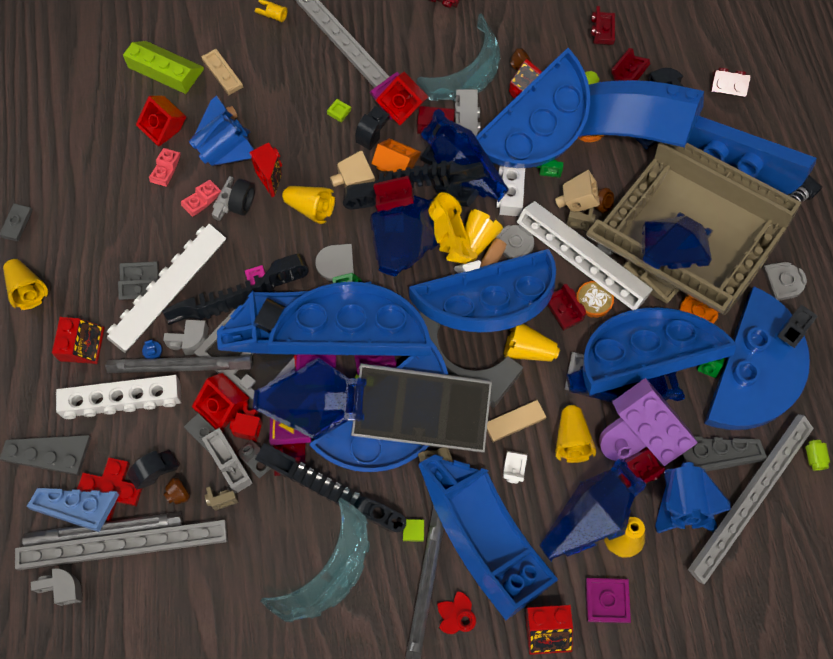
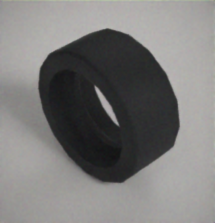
M240 178L235 182L228 201L230 212L243 216L247 214L254 199V183Z

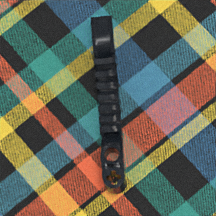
M444 160L439 164L433 162L432 165L424 164L423 167L418 165L413 169L407 167L403 171L402 169H397V172H393V170L388 171L386 176L384 173H379L377 181L346 186L344 189L343 206L347 209L372 207L376 205V193L373 188L375 183L409 176L413 188L414 182H417L418 187L423 186L424 180H426L427 186L432 185V179H434L435 185L439 186L441 177L444 186L448 187L450 175H453V184L485 177L483 163L477 162L461 165L452 160L450 162Z
M293 254L275 260L271 263L269 270L263 277L253 276L255 284L252 286L250 280L245 281L246 288L242 289L241 284L236 285L237 291L233 292L232 287L228 288L227 295H224L222 290L218 291L219 298H215L214 293L210 292L208 293L210 299L208 302L204 293H200V305H196L195 297H192L164 309L163 314L168 324L171 325L188 318L201 321L204 318L210 319L212 315L218 316L223 311L225 313L230 312L229 309L234 308L235 310L239 305H243L252 291L274 293L273 289L276 286L305 277L308 274L305 258L301 254Z
M263 443L255 458L256 461L275 470L282 476L290 478L291 481L299 483L300 486L309 488L308 490L316 492L317 495L326 497L327 500L335 502L338 506H343L347 511H353V514L361 516L389 532H401L406 527V519L402 514L384 504L364 496L362 497L356 491L351 492L348 487H341L340 483H334L332 479L324 478L323 474L313 472L314 469L311 467L307 469L305 467L306 464L302 462L296 463V459ZM376 507L382 511L379 519L373 516V510ZM397 519L399 526L393 527L394 523L391 521Z

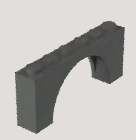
M420 312L419 314L427 326L430 339L442 355L448 375L492 381L489 406L495 408L522 374L524 367L508 356L500 364L481 371L466 370L454 365L444 356L438 344L437 334L441 324ZM464 386V389L469 394H475L481 401L482 388Z

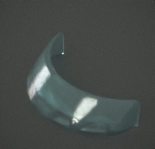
M482 13L478 15L477 28L485 33V39L477 58L468 67L455 74L437 78H417V85L429 96V100L455 101L456 89L478 90L479 93L495 77L500 62V48L494 33Z
M342 498L338 500L341 511L340 535L335 550L325 567L312 581L302 588L287 595L262 598L260 601L285 622H293V620L308 617L313 619L320 616V613L330 606L335 607L348 595L350 589L355 586L364 569L363 562L366 552H369L370 543L367 541L366 524L368 522L365 515Z

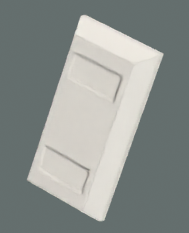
M481 261L458 265L454 267V270L457 273L480 268Z

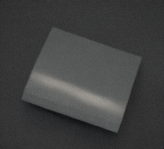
M159 262L120 263V281H118L119 300L136 299L139 295L144 296L148 292L146 290L147 286L152 281L157 282L159 279Z

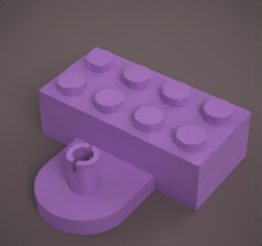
M646 378L613 401L620 418L606 427L599 438V445L603 454L611 460H626L647 446L663 466H666L698 443L690 429Z

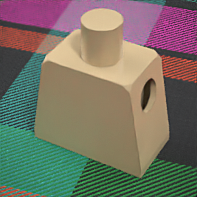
M359 151L337 164L338 174L330 177L333 187L343 184L344 188L348 185L375 181L363 151Z
M587 170L564 183V195L555 199L559 208L567 205L574 212L599 206L597 181L591 172Z

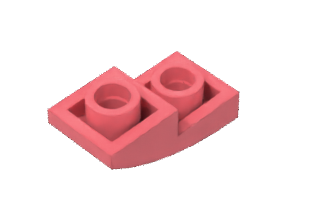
M163 148L156 159L157 165L149 176L151 183L167 187L177 167L180 152Z
M208 180L196 187L194 194L182 200L181 206L194 217L208 207L218 197L221 190L211 180Z

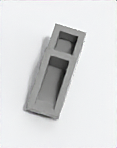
M220 428L202 438L235 494L253 484Z

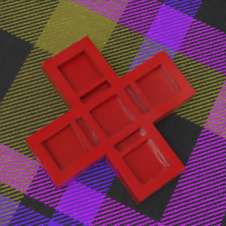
M108 458L102 477L82 473L77 490L82 492H91L93 490L109 493V491H115L119 494L106 519L107 522L112 520L117 503L137 507L143 489L136 490L133 483L124 482L130 463L113 458Z

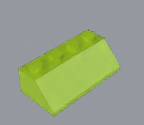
M148 41L132 42L123 54L128 68L184 94H187L204 70L203 66Z

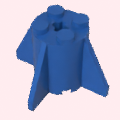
M215 96L210 101L196 133L189 140V143L200 152V159L205 164L209 162L211 166L251 159L249 152L253 151L254 148L248 141L249 138H247V134L251 133L250 130L242 127L237 119L230 118L233 115L226 109L218 96Z
M687 462L683 463L679 468L665 470L666 487L656 521L657 533L676 527L685 529V525H692V529L703 527L715 532L717 524L714 515L731 510L729 500L706 473L705 469L695 467L694 463Z

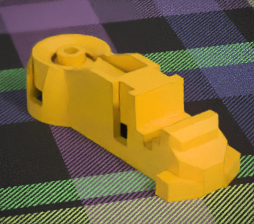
M439 193L431 202L428 210L430 217L434 221V235L437 243L440 244L439 250L449 253L446 257L448 261L464 264L475 261L478 256L471 249L460 217L462 212L460 203L448 193Z

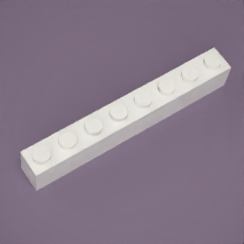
M534 201L523 209L517 223L632 310L638 309L645 302L653 290L651 287Z
M210 224L206 228L202 226L196 232L197 238L194 241L190 239L183 247L185 251L181 255L177 253L171 260L173 264L169 268L165 267L159 273L160 278L158 281H152L147 286L146 290L148 292L144 296L139 295L133 302L135 306L131 310H125L120 316L122 319L118 325L114 323L108 329L107 333L109 335L107 339L121 351L126 353L225 242L226 237Z

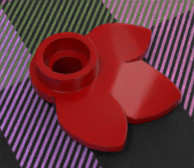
M458 591L455 595L454 603L447 601L438 603L439 614L444 619L439 629L444 633L469 632L475 627L476 617L471 612L472 603L464 593ZM463 617L469 619L468 625L462 624L461 619Z

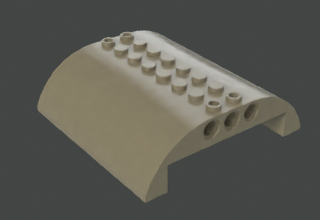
M660 142L655 159L603 222L597 219L586 235L718 313L725 315L735 305L764 265L802 202L689 143L684 148Z

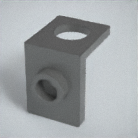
M250 440L236 454L250 467L258 478H261L271 468L265 466L262 470L256 469L258 461L255 458L261 448Z

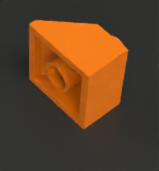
M389 138L377 145L371 164L381 171L393 170V172H397V169H402L403 171L407 167L413 169L421 151Z

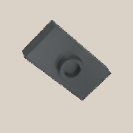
M13 203L1 229L0 237L19 242L33 211L31 207Z
M198 413L184 428L209 452L202 438L215 431V429Z

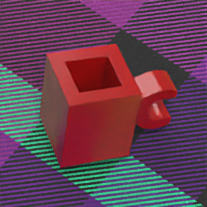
M245 402L243 404L245 414L237 412L236 417L231 420L230 430L234 437L257 442L263 424L259 417H255L259 412V407L255 404L254 409L248 411L249 404Z

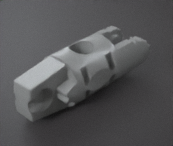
M231 176L228 177L213 205L212 216L218 221L222 219L225 213L229 212L228 201L234 180Z

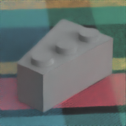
M456 89L455 155H477L468 145L480 133L478 90Z

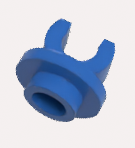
M153 340L144 342L145 345L143 346L142 353L146 359H157L161 356L162 347L158 342Z

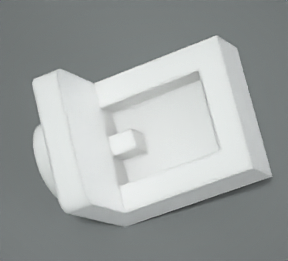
M507 450L503 478L507 479V482L518 483L519 481H524L527 454Z

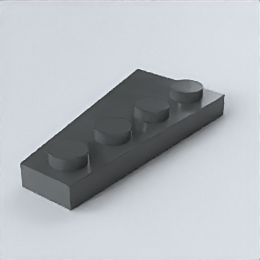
M87 435L6 440L0 460L79 476L91 437Z
M696 436L694 437L698 443L681 454L683 463H694L695 467L705 469L706 472L761 462L767 458L760 439L734 438L733 440H723V438L714 437V439H702V437Z

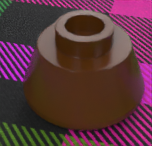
M517 48L511 56L512 61L510 63L515 70H519L526 59L532 63L523 48Z
M609 188L599 189L600 205L594 208L605 213L613 206L614 194Z
M172 478L165 487L166 492L163 493L169 503L174 502L175 505L188 502L190 495L178 478Z

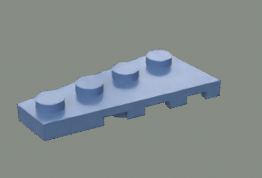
M37 488L27 507L30 510L100 532L119 494L115 491L102 493L93 490L91 492H82L81 490L63 491L62 489Z

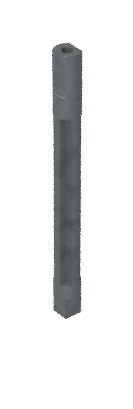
M252 356L108 360L105 367L107 373L252 369L253 362Z
M434 506L405 659H421L425 628L444 530Z
M181 512L104 522L100 532L82 526H73L25 533L22 542L23 546L27 547L182 526L183 520Z

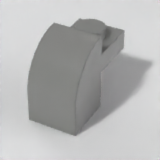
M186 320L184 334L164 333L163 341L170 349L180 350L182 348L185 355H193L196 349L207 339L209 327L206 321Z
M52 569V576H41L38 578V581L31 582V591L37 593L53 591L54 604L63 606L82 602L79 580L73 574L62 569Z

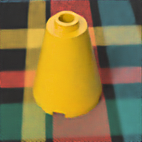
M288 186L282 194L283 200L287 205L318 224L326 222L324 219L327 216H331L335 204V197L332 196L333 190L324 187Z
M474 209L469 213L465 231L472 251L476 252L478 256L501 233L503 227L497 220L493 223L489 219L490 216Z
M11 259L4 264L3 270L7 295L12 307H20L21 310H27L42 303L41 299L48 295L45 283L18 259Z
M525 324L510 329L512 332L510 337H507L504 357L550 362L553 359H557L560 348L557 347L558 344Z
M568 405L562 410L555 449L558 460L565 458L568 463L584 462L589 460V456L592 454L593 457L596 455V447L583 412L576 405Z
M629 516L615 517L609 521L604 530V542L608 550L619 557H632L638 554L645 544V526L639 518Z

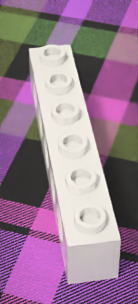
M499 166V176H502V181H498L497 192H501V196L497 197L496 208H500L499 215L520 216L523 209L525 168Z
M177 375L56 389V412L64 419H74L76 416L81 415L93 417L98 413L115 414L116 411L122 410L133 412L139 408L150 410L155 409L156 406L173 407L181 403V386ZM163 390L160 396H155L156 392ZM143 393L141 398L135 399L137 394ZM123 395L120 401H116L118 396ZM103 397L102 402L99 403V404H96V401H97L99 398ZM83 400L80 406H76L78 401Z

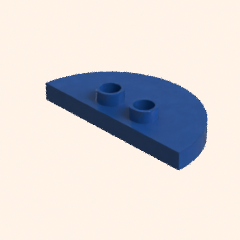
M567 48L473 138L468 147L480 157L494 164L509 168L537 167L553 161L567 151L582 132L590 109L588 80L582 65L574 53Z
M701 116L698 117L687 142L786 195L796 191L813 170L817 159L816 157Z
M546 249L483 266L475 270L410 286L409 298L425 316L449 328L468 332L506 330L531 320L547 306L554 293L556 265L550 250Z
M340 282L313 289L289 304L281 313L275 327L271 330L268 349L269 354L430 356L431 343L423 318L415 307L402 296L374 284Z
M753 287L748 294L733 341L737 344L733 356L726 358L704 422L706 425L726 430H746L763 426L788 410L799 398L805 387L810 365L806 338L804 336L797 346L793 348L777 337V334L792 314L780 301L761 289Z
M669 308L631 310L607 320L592 334L584 353L583 378L589 395L640 382L645 378L651 379L733 356L737 344L718 326L688 312Z
M431 339L430 356H410L397 367L399 369L448 375L442 355ZM387 376L365 395L361 429L392 433L399 377ZM407 378L401 434L412 435L413 428L425 429V437H437L443 383ZM355 405L309 444L316 453L329 462L342 468L359 472H379L397 468L415 459L419 453L429 447L419 444L351 436Z

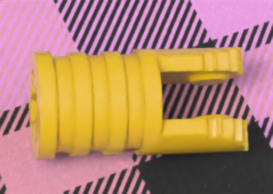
M267 0L258 1L267 7L266 11L256 8L255 13L279 22L285 21L287 17L286 7Z

